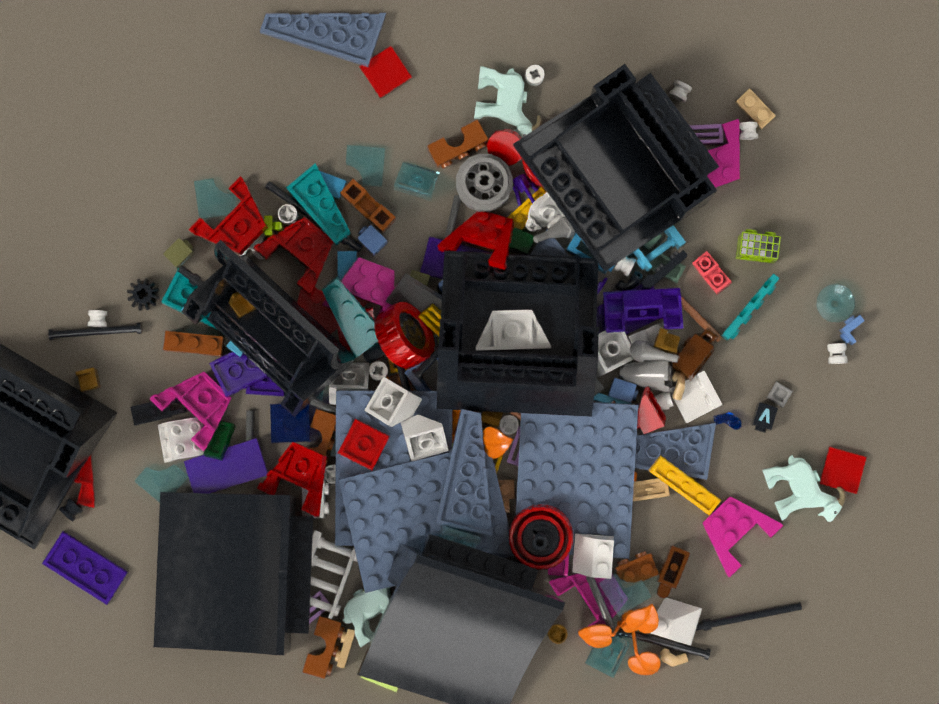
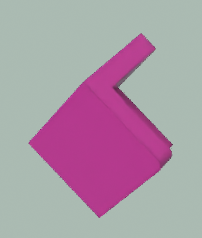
M569 554L563 562L549 568L548 574L568 576Z

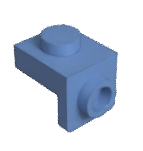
M852 315L844 321L846 325L839 330L841 332L840 337L846 344L853 345L856 343L850 332L864 322L861 315L856 318Z

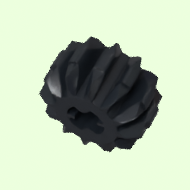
M145 278L143 284L140 279H137V286L134 283L130 284L134 290H127V293L133 294V296L127 299L128 301H134L131 305L133 308L138 305V310L142 311L145 305L148 311L150 310V303L154 307L157 305L153 299H160L159 296L154 295L160 290L154 288V282L149 284L147 278ZM146 290L145 292L148 296L141 299L142 297L139 296V293H143Z

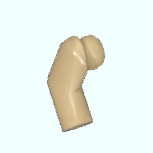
M674 372L672 381L677 383L672 398L682 400L685 390V375Z
M662 649L660 651L662 662L671 667L688 662L686 653L675 656L670 653L669 649Z

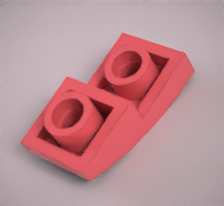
M707 251L692 262L693 266L716 295L732 283Z

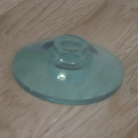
M832 284L820 291L816 305L819 314L825 320L842 322L853 313L855 299L852 292L845 286ZM832 301H837V302H838V306H837V307H833V306L831 305V302H832Z

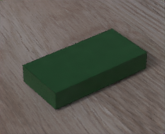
M220 420L203 453L205 457L223 461L236 428L235 424Z

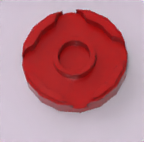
M511 129L497 130L488 140L487 152L501 158L508 166L514 165L522 157L513 144L522 137Z

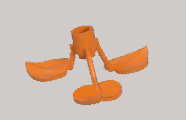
M452 410V432H456L461 410ZM493 426L482 429L483 445H485L486 454L495 459L504 455L513 439Z
M653 604L634 611L624 610L621 621L617 622L613 632L610 626L604 624L588 626L578 631L579 636L588 645L595 648H603L612 643V637L616 635L621 627L626 633L632 632L636 656L628 658L629 668L640 675L655 674L660 668L661 661L655 653H638L635 634L637 630L642 633H651L657 629L659 619Z

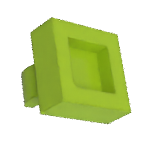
M264 216V221L268 227L264 231L265 237L274 235V231H283L282 222H274L272 216Z

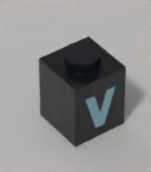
M760 402L757 403L751 423L752 426H755L754 430L766 433V430H772L778 408Z

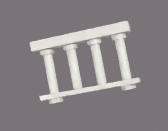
M315 530L312 543V567H321L343 575L339 587L311 577V585L336 593L337 595L333 605L310 597V605L330 612L328 618L333 619L334 616L337 617L341 606L338 603L353 561L357 562L354 548L351 550L343 546H335L334 543L324 540L325 538L322 537L323 533ZM322 547L350 557L347 567L344 568L319 559L315 555L317 548L321 549Z

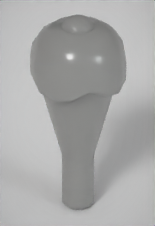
M562 217L550 229L535 235L533 240L535 243H539L550 238H571L576 232L567 219Z
M637 340L630 347L631 357L638 362H644V360L678 362L679 360L678 355L659 350L647 344L648 342L644 340Z

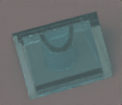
M403 162L394 183V190L431 201L439 172Z
M615 635L612 637V643L609 646L603 648L593 647L585 664L614 678L631 643Z

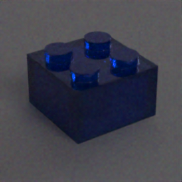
M270 404L272 444L311 443L310 404L296 417H293L281 404Z

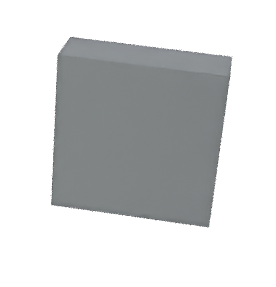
M776 381L766 398L783 408L793 391Z

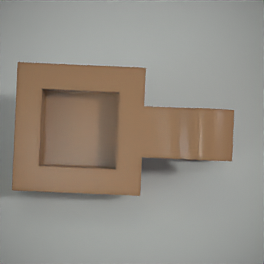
M498 480L505 512L510 513L509 500L515 499L514 480Z

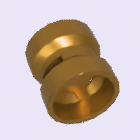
M560 624L551 626L548 631V637L553 643L561 644L567 639L568 634L564 626Z

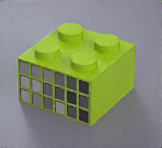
M746 229L745 232L738 236L735 259L773 264L778 260L781 237L776 236L774 232L757 234V230Z

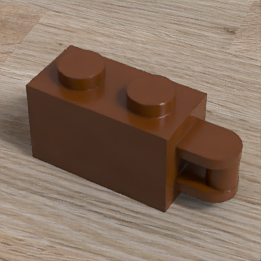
M707 328L701 336L694 334L692 338L689 337L683 345V350L677 352L676 355L679 356L678 362H672V368L679 373H683L685 378L692 381L714 353V346L712 345L717 340L718 335ZM705 337H707L708 339H710V341H709V342L705 341V340H704Z
M670 546L656 580L660 583L657 589V595L660 598H667L671 589L677 588L689 558V552L675 546Z

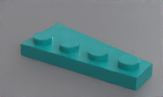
M338 277L322 288V292L353 355L357 358L378 342L375 334V321Z

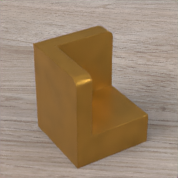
M239 292L232 294L229 304L238 317H243L256 310Z
M660 328L653 347L667 353L677 354L680 337L667 333L668 330Z
M93 367L75 372L79 379L81 392L101 388L96 368Z
M483 411L481 420L483 423L498 428L503 412Z

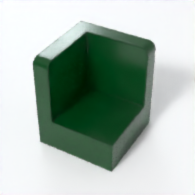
M514 228L509 248L528 255L534 242V236Z

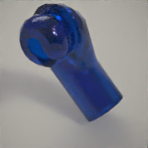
M731 412L713 416L716 425L725 423L734 430H739L742 426L741 420Z

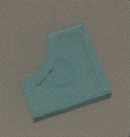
M347 145L346 165L352 166L359 171L362 176L363 185L382 187L385 148Z
M214 179L194 181L199 218L207 219L227 216L236 207L235 195L220 191L216 187Z
M175 464L162 471L146 467L134 482L160 503V492H177L187 480L188 475Z
M614 573L611 575V579L606 578L598 583L618 617L652 597L642 580L626 582Z

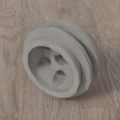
M477 154L468 158L460 166L456 175V190L460 200L468 208L478 212H490L500 208L508 200L513 187V176L509 166L501 158L492 154ZM487 166V170L481 171L480 167ZM495 171L500 174L499 178L493 177ZM474 173L475 178L469 179L468 174ZM483 177L489 179L486 186L480 184ZM494 186H500V192H495L493 190ZM470 187H474L476 189V192L474 194H471L469 192ZM482 194H488L489 198L487 200H483L481 197Z

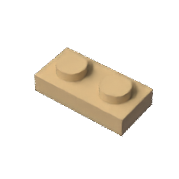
M751 89L747 90L735 102L753 122L758 123V127L761 130L776 116Z
M659 478L634 482L633 501L670 496L668 485Z
M348 628L347 632L343 631L340 641L343 643L341 651H337L335 657L338 667L345 668L355 636V630Z

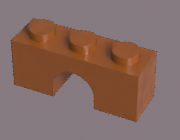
M478 119L461 128V133L464 137L462 145L452 147L447 144L444 137L427 145V150L437 169L440 167L445 169L453 164L452 161L458 158L459 160L465 159L470 155L469 152L473 150L480 151L486 147L488 138Z
M354 179L340 192L346 201L383 234L396 221V217L382 204L373 199Z
M165 331L163 350L166 352L222 357L225 338L222 336Z
M316 409L310 427L321 432L322 442L318 447L307 448L327 456L328 450L332 451L335 439H332L334 431L336 432V415ZM326 457V465H325V468L327 467V464H328V461H329V458H328V457Z
M319 616L314 635L325 640L326 649L320 655L308 653L303 673L323 679L326 678V675H331L333 664H330L332 656L336 657L339 648L336 642L338 638L342 637L345 628L341 626L342 622Z

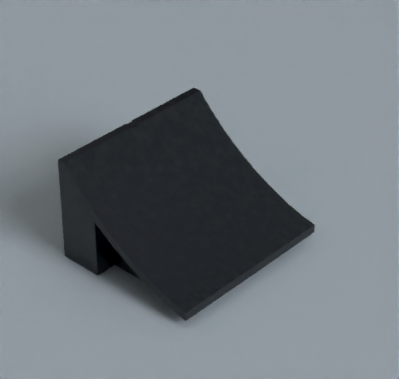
M626 64L595 84L589 97L550 119L513 144L604 272L676 223L708 204L717 192V189L707 177L719 168L716 161L651 72L636 82V78Z
M220 240L215 244L214 255L216 260L223 266L189 295L182 313L195 325L210 313L207 320L286 393L281 405L293 417H296L355 361L356 357L306 310L298 305L292 297L245 254L238 256ZM239 292L256 310L243 317H238L229 304L232 294Z
M444 251L436 409L592 417L599 341V327H596L598 262L596 259L509 254L506 260V269L503 270L489 266L488 260L493 253ZM532 310L551 345V348L476 351V346L492 311Z
M0 344V530L35 550L80 471L115 419L117 412Z
M160 492L153 647L285 655L290 652L291 633L309 634L314 517L296 516L295 496Z
M428 533L423 551L401 543L399 544L387 579L396 586V589L378 623L357 674L448 704H510L534 654L557 617L563 611L565 602L542 589L533 587L538 573L537 569Z

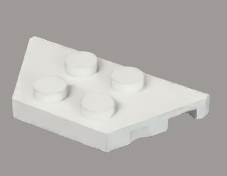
M532 310L492 311L476 346V351L551 348V345Z

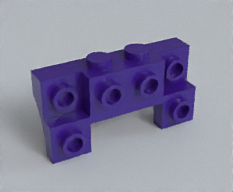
M680 288L603 292L606 333L625 332V321L663 319L664 329H683Z

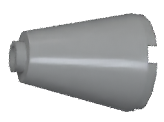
M667 360L634 361L626 363L624 367L620 368V379H624V381L641 387L649 386L650 389L662 392H671L673 368L669 366V361Z

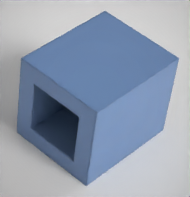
M372 225L369 227L364 226L358 233L360 235L358 241L374 256L388 243Z
M614 378L608 396L631 403L632 400H636L638 390H636L637 385Z

